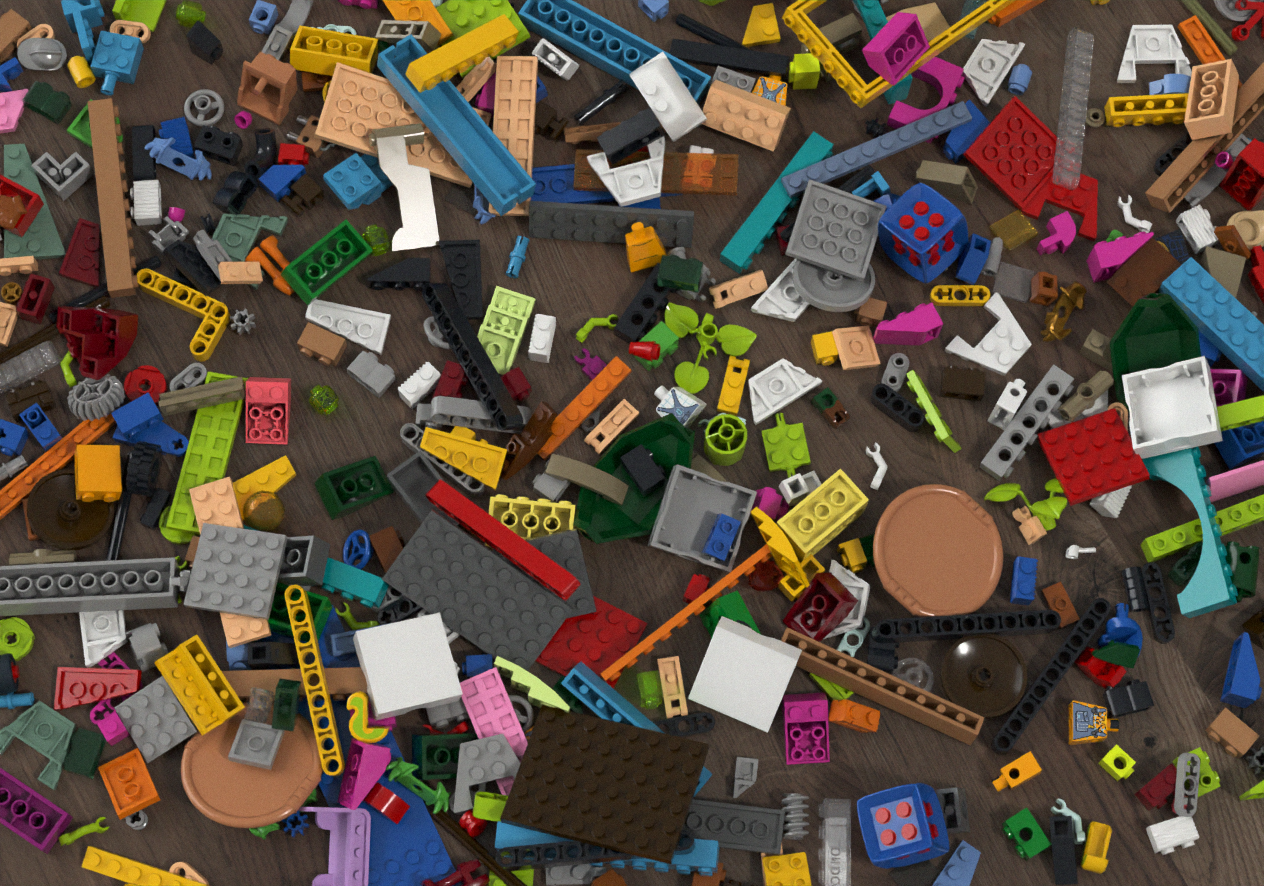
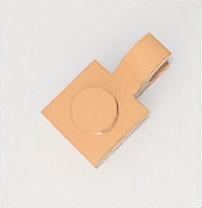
M1027 506L1021 509L1017 508L1012 512L1013 517L1022 523L1019 529L1028 545L1035 543L1047 534L1038 517H1032Z

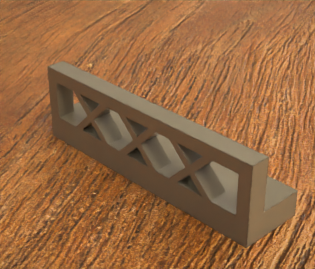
M241 376L159 394L160 401L158 402L163 415L167 416L246 399V392Z

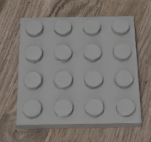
M809 179L785 255L863 281L878 236V222L885 213L886 206Z
M203 523L184 606L269 620L288 537L282 534Z

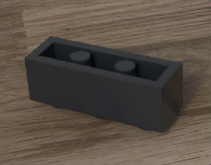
M157 488L153 492L152 500L148 502L147 510L140 518L142 526L155 531L160 515L172 497L170 492L161 488Z

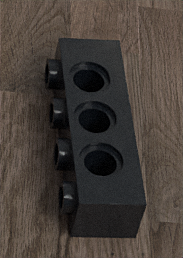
M657 263L614 327V335L629 344L630 342H639L647 334L646 329L648 326L655 324L659 310H664L667 306L669 295L677 291L680 285L678 283L679 275L662 264ZM662 287L664 291L656 292L654 288ZM645 303H651L653 307L650 309H646L643 307V305ZM635 319H639L643 323L640 325H634L632 321Z

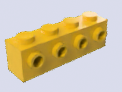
M1189 93L1109 97L1104 107L1106 125L1122 127L1129 124L1141 126L1148 123L1161 125L1167 122L1181 124L1185 121Z

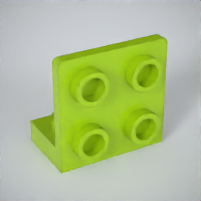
M116 0L112 12L115 20L140 22L148 26L151 32H154L167 0Z

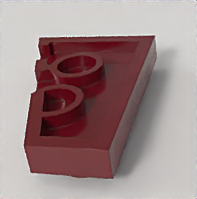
M79 218L60 268L59 276L95 288L99 286V224Z

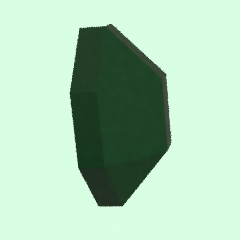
M1149 293L1139 298L1110 340L1116 398L1130 413L1125 399L1122 375L1147 369L1164 368L1177 362L1201 357L1198 327L1169 294Z
M670 413L620 435L593 467L621 480L629 486L623 504L620 506L602 498L603 495L581 486L574 526L584 538L599 544L651 534L673 466L678 464L691 469L695 431L686 428L673 413ZM641 444L645 449L648 448L652 452L654 463L656 466L660 465L666 473V476H664L665 484L643 497L627 474L620 460V457Z

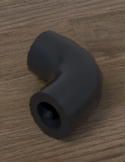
M271 128L255 131L256 153L244 166L245 173L250 174L255 180L259 179L272 167L275 160L276 137L275 130Z

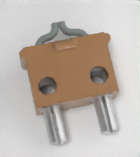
M299 115L297 122L304 124L305 127L300 135L288 132L287 138L295 141L298 145H305L306 152L315 155L316 158H319L323 151L328 150L329 147L336 145L334 143L328 144V141L314 137L320 118L311 115L308 119Z

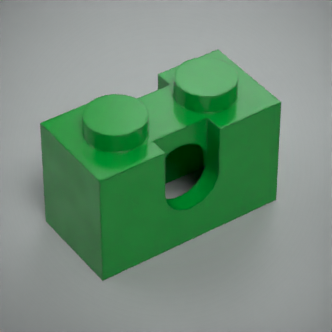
M1027 807L1002 823L1004 827L1002 828L1003 833L1009 840H1014L1017 845L1014 847L1016 853L1020 858L1024 857L1026 861L1052 845ZM1024 830L1029 834V841H1023L1020 838V831Z

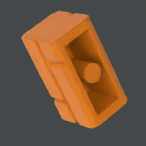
M848 699L833 700L828 719L829 722L852 730L854 729L861 733L876 732L878 730L880 711Z

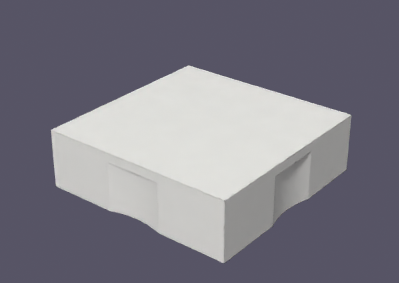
M1205 356L1177 362L1164 368L1147 369L1122 375L1125 399L1130 411L1129 425L1133 450L1136 454L1140 455L1141 459L1223 441L1210 366Z
M440 612L356 631L353 641L360 667L366 678L367 693L375 721L402 715L414 709L432 708L460 700L463 693Z
M722 616L715 629L688 699L768 733L802 650L775 638L763 636L747 626Z

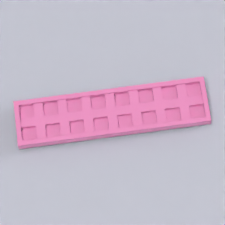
M497 667L460 682L463 693L461 697L478 738L482 739L504 734L521 763L528 741ZM509 776L496 779L501 794L509 796L514 777Z

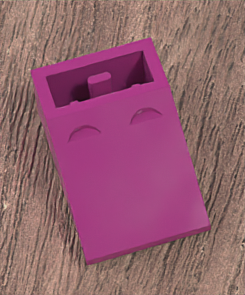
M1139 232L1133 237L1126 238V236H1122L1112 242L1101 241L1096 243L1086 260L1093 282L1110 279L1120 267L1153 237L1154 233Z
M923 303L915 307L912 312H902L892 321L885 320L879 323L873 340L875 344L920 346L938 338L943 322L933 303L927 305Z
M825 692L783 695L782 716L786 764L830 762L828 700Z

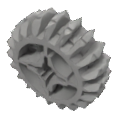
M106 374L100 380L86 378L82 382L79 381L77 386L72 387L73 390L69 392L67 397L69 408L77 419L93 421L96 418L100 420L101 417H107L115 409H119L120 404L124 403L125 392L119 379Z

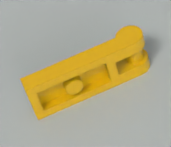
M730 355L717 411L737 416L750 360L744 359L743 361ZM733 368H741V373L733 372Z

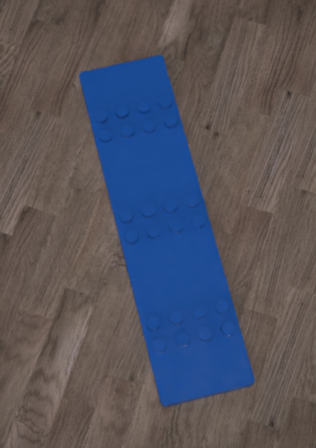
M333 605L318 641L323 667H360L355 653L338 657L333 656L330 635L345 632ZM272 631L271 636L254 641L295 644L294 638ZM283 668V669H301V668ZM331 697L346 766L351 740L354 738L349 729V720L351 719L350 710L347 709L349 697H346L344 701L332 700L333 697ZM302 698L301 702H290L289 699H281L284 706L300 713L313 726L307 698ZM325 699L324 701H314L317 708L322 707ZM327 717L321 718L319 726L322 729L329 726V719ZM391 731L381 741L377 742L390 748V762L398 757H403ZM331 738L326 739L324 742V748L329 751L334 747V741ZM332 760L329 763V770L331 772L338 770V762ZM392 769L385 770L377 782L400 797L410 807L398 824L387 819L363 801L357 807L366 809L371 816L368 886H422L421 882L426 879L437 882L448 877L456 870L423 799L399 781L395 782L393 779L389 782L388 776ZM322 771L319 786L328 806L331 808H347L337 802L344 771L338 776H330ZM460 881L453 886H461L462 883Z

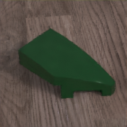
M1111 640L1105 647L1099 650L1095 649L1092 652V655L1096 658L1134 669L1140 649L1136 645L1121 642L1115 643L1114 640Z
M561 676L551 689L570 707V711L583 714L581 700L561 684L566 678Z

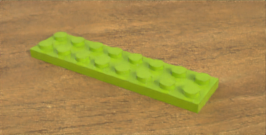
M208 372L205 384L237 378V376ZM243 378L244 387H245V392H246V381H247L248 378ZM245 399L197 410L167 521V529L200 535L189 489L225 477Z

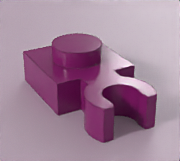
M583 348L582 353L586 357L580 359L578 356H575L574 360L578 365L585 366L582 372L592 381L607 364L597 355L593 359L590 358L589 351Z

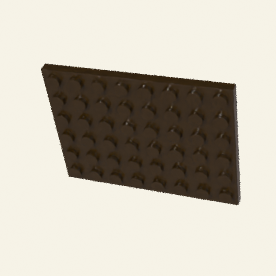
M542 705L502 812L501 823L672 864L681 837V831L683 830L708 754L709 744L571 711L567 713L562 709Z

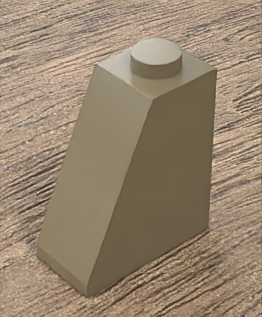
M923 160L916 172V178L919 183L930 186L942 195L972 204L978 186L968 167Z
M1206 246L1201 254L1203 268L1236 298L1246 257Z

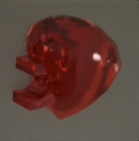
M767 560L764 563L759 561L754 565L756 569L748 576V585L753 590L759 592L771 591L779 586V581L784 578V575L775 565L774 561Z

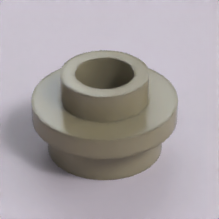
M1092 108L1086 112L1084 119L1089 127L1098 128L1104 123L1105 115L1100 109ZM1092 115L1097 116L1098 119H1093Z

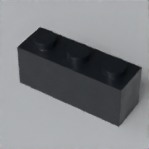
M649 107L646 110L640 111L634 117L622 121L611 130L603 132L597 139L613 165L666 134Z

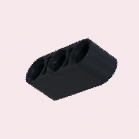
M154 125L132 127L134 181L156 180L155 157H150L149 153L151 150L144 149L149 142L156 138Z
M880 383L873 388L870 400L876 408L907 431L917 432L920 430L924 422V414L920 409L886 384ZM882 392L886 398L880 399L876 396V393ZM899 405L902 407V411H895L892 406ZM915 417L919 423L913 424L909 421V418Z

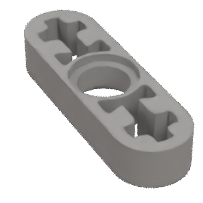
M1182 753L1177 762L1174 810L1177 815L1184 817L1193 816L1197 810L1200 759L1193 753ZM1189 779L1190 788L1186 791L1184 782Z

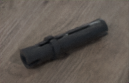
M621 79L609 90L605 89L601 96L574 115L576 121L579 120L578 123L582 126L607 105L615 103L616 98L629 90L627 84L623 86L625 82Z

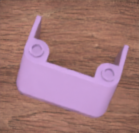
M300 807L298 811L315 812V822L320 829L330 830L328 874L317 875L312 882V886H368L371 828L369 812L363 808L351 810L349 808Z

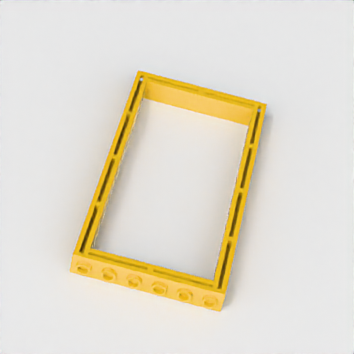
M827 0L796 1L787 7L782 16L786 26L794 31L798 39L807 46L811 54L821 62L824 69L834 77L839 87L847 92L850 99L860 109L894 86L881 76L867 85L808 18L806 14ZM989 0L928 42L930 47L899 81L1015 0Z

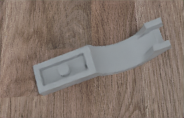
M292 0L286 16L279 24L275 25L262 53L270 54L277 60L282 61L291 41L297 33L299 25L303 26L305 24L314 0Z
M1241 134L1225 152L1233 157L1234 162L1238 154L1251 141ZM1214 163L1184 197L1190 203L1189 206L1193 208L1205 199L1222 182L1230 168L1222 169Z

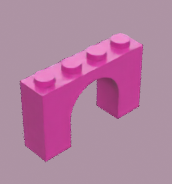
M934 57L912 72L911 75L927 82L936 88L940 95V102L931 109L920 110L896 100L889 115L887 126L898 129L946 109L949 104L953 105L957 94L954 92L957 87L961 88L965 79L962 76L964 69ZM933 138L928 139L925 142L931 144Z

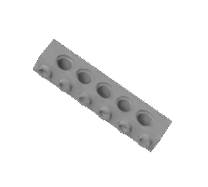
M1053 364L982 460L980 468L998 481H1001L1003 477L1007 479L1014 470L1011 467L1015 461L1020 462L1025 455L1024 449L1027 444L1031 446L1038 437L1036 432L1039 428L1044 429L1050 421L1048 418L1052 411L1056 413L1062 405V402H1060L1061 398L1064 395L1068 397L1074 386L1072 383L1074 378ZM1055 388L1058 394L1050 395L1047 389ZM1043 404L1046 410L1039 412L1036 410L1035 405ZM1030 420L1033 422L1034 427L1026 428L1023 422ZM1017 436L1022 440V443L1019 445L1013 444L1011 438ZM1007 453L1010 459L1002 461L999 458V454Z

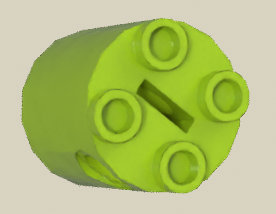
M721 414L714 417L708 423L704 437V452L712 464L729 466L742 458L747 441L745 424L738 417L731 414Z

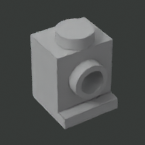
M417 403L416 426L420 429L421 426L432 429L442 427V424L434 423L431 420V404Z

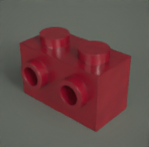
M30 273L28 281L24 285L21 299L16 306V312L22 320L41 325L55 289L50 279Z
M447 360L433 398L446 396L462 399L463 394L461 391L463 386H467L469 378L460 364Z
M1171 763L1134 794L1148 811L1154 807L1157 809L1161 808L1168 802L1165 798L1170 793L1175 796L1177 769Z

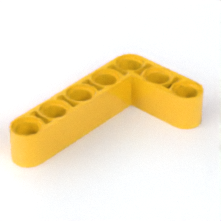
M150 269L140 270L137 273L139 287L143 292L203 319L190 343V351L195 360L200 362L208 360L230 322V313L227 306ZM151 278L149 283H142L144 279ZM163 287H170L168 291L161 292ZM188 295L187 299L182 301L179 300V297ZM206 303L205 308H197L199 304ZM218 312H225L222 317H215ZM207 330H215L212 335H206ZM205 347V350L203 352H196L197 348Z

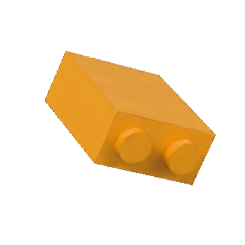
M77 445L74 452L76 500L92 502L94 500L114 502L119 500L122 493L120 445Z

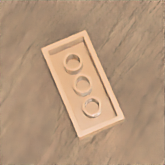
M1232 59L1192 67L1184 121L1192 140L1232 133L1239 74Z
M715 80L710 86L702 110L708 120L702 124L774 152L779 144L791 108Z

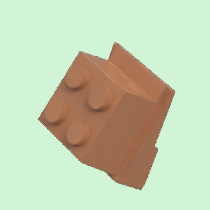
M262 52L258 53L252 63L244 61L237 105L280 126L289 112L288 105L297 91L296 69L291 64L283 63L274 56Z

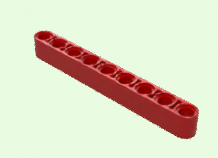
M439 480L425 495L434 506L561 599L567 601L581 585L575 576L443 480Z

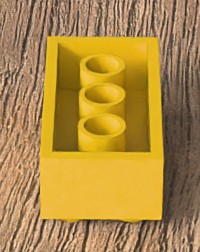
M299 25L290 48V64L296 70L318 73L320 75L333 76L337 62L372 74L378 58V39L301 25Z

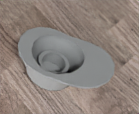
M51 38L26 39L20 44L17 51L20 63L27 69L57 70L64 65L67 57L63 44Z

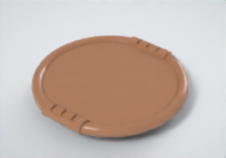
M941 484L914 487L896 497L887 506L878 521L873 541V557L877 574L883 584V588L912 615L918 617L968 615L983 606L995 591L1003 568L1001 537L993 517L964 490Z
M259 701V703L242 702L245 706L242 711L203 736L199 731L196 732L184 746L181 760V780L191 803L209 819L234 828L264 827L296 813L321 781L323 768L314 728L305 717L297 711L278 703ZM242 719L284 728L285 733L271 770L229 761L228 755Z

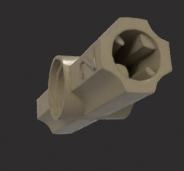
M1100 370L1087 383L1080 384L1077 392L1058 408L1061 417L1067 422H1072L1085 409L1092 408L1095 400L1114 384L1111 375L1107 371Z
M37 549L33 553L10 554L9 566L77 562L75 550L52 551L50 549Z

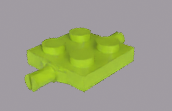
M777 413L775 414L777 426L772 429L762 430V437L769 471H787L788 478H790L791 474L792 476L796 475L795 469L800 466L809 465L811 461L803 423L785 424L784 413H780V418Z

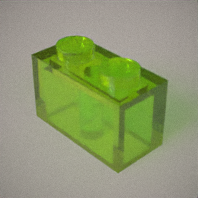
M658 670L637 674L636 686L640 707H646V709L659 707L658 704H662L663 693Z

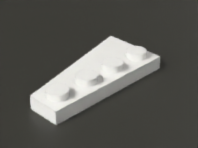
M316 299L308 305L305 318L324 329L382 355L391 315Z

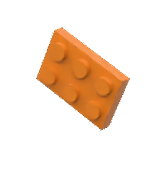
M138 748L98 767L120 820L161 800Z

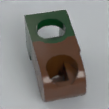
M829 387L811 400V404L818 408L829 424L835 429L850 419L849 414Z

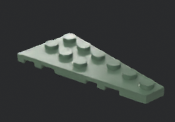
M25 144L4 145V177L38 194L44 203L22 238L4 228V258L34 256L36 260L65 258L66 252L41 185L32 167V161Z

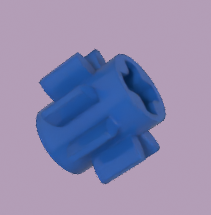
M300 811L282 820L283 823L287 824L284 832L286 833L291 830L293 838L296 836V833L304 836V828H310V825L305 823L308 816L303 815L301 817ZM298 819L301 825H297L294 828L291 822H295Z

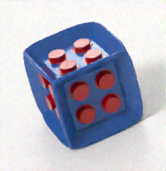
M918 183L907 190L885 211L878 222L880 245L888 257L915 279L925 284L934 280L961 255L968 244V227L964 215L954 204L924 183Z
M924 783L906 784L875 792L857 800V813L864 844L874 866L884 869L902 867L930 860L949 852V839L938 797L931 786Z

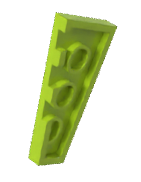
M914 370L906 373L909 379L907 384L913 393H917L918 398H916V401L921 409L925 408L927 412L925 418L931 426L934 425L936 428L934 434L940 443L943 441L954 453L961 450L962 448L959 443L950 436L953 433L949 426H947L943 419H940L942 414L935 403L931 402L933 399L920 376Z

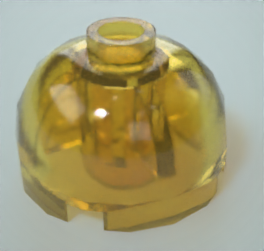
M262 490L253 493L246 499L242 515L248 527L262 532H270L281 525L285 516V507L278 495L271 491Z

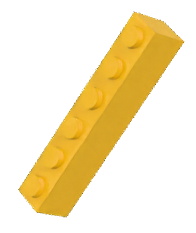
M503 14L409 63L405 75L420 93L425 90H431L438 83L450 80L453 75L465 72L470 66L474 64L479 65L485 58L496 56L502 49L511 48L516 43L519 31L507 16Z

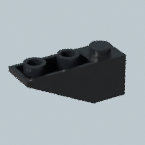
M408 258L368 277V286L374 290L393 288L394 290L401 291L405 290V288H413L414 290L422 291L426 283H431L430 258Z
M248 643V665L252 670L300 668L294 643ZM309 653L305 657L306 664L311 665L315 661L313 653Z
M1072 816L1049 817L1056 885L1078 884L1074 818Z

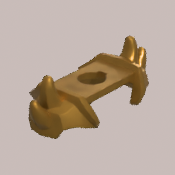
M1074 281L1068 287L1064 288L1061 286V296L1052 312H1047L1044 323L1047 325V329L1040 332L1043 336H1046L1043 338L1044 342L1056 339L1062 340V338L1072 332L1071 328L1064 330L1063 327L1075 306H1078L1081 310L1084 309V297L1087 290L1081 283ZM1063 306L1065 309V314L1063 317L1059 318L1058 311L1059 308Z

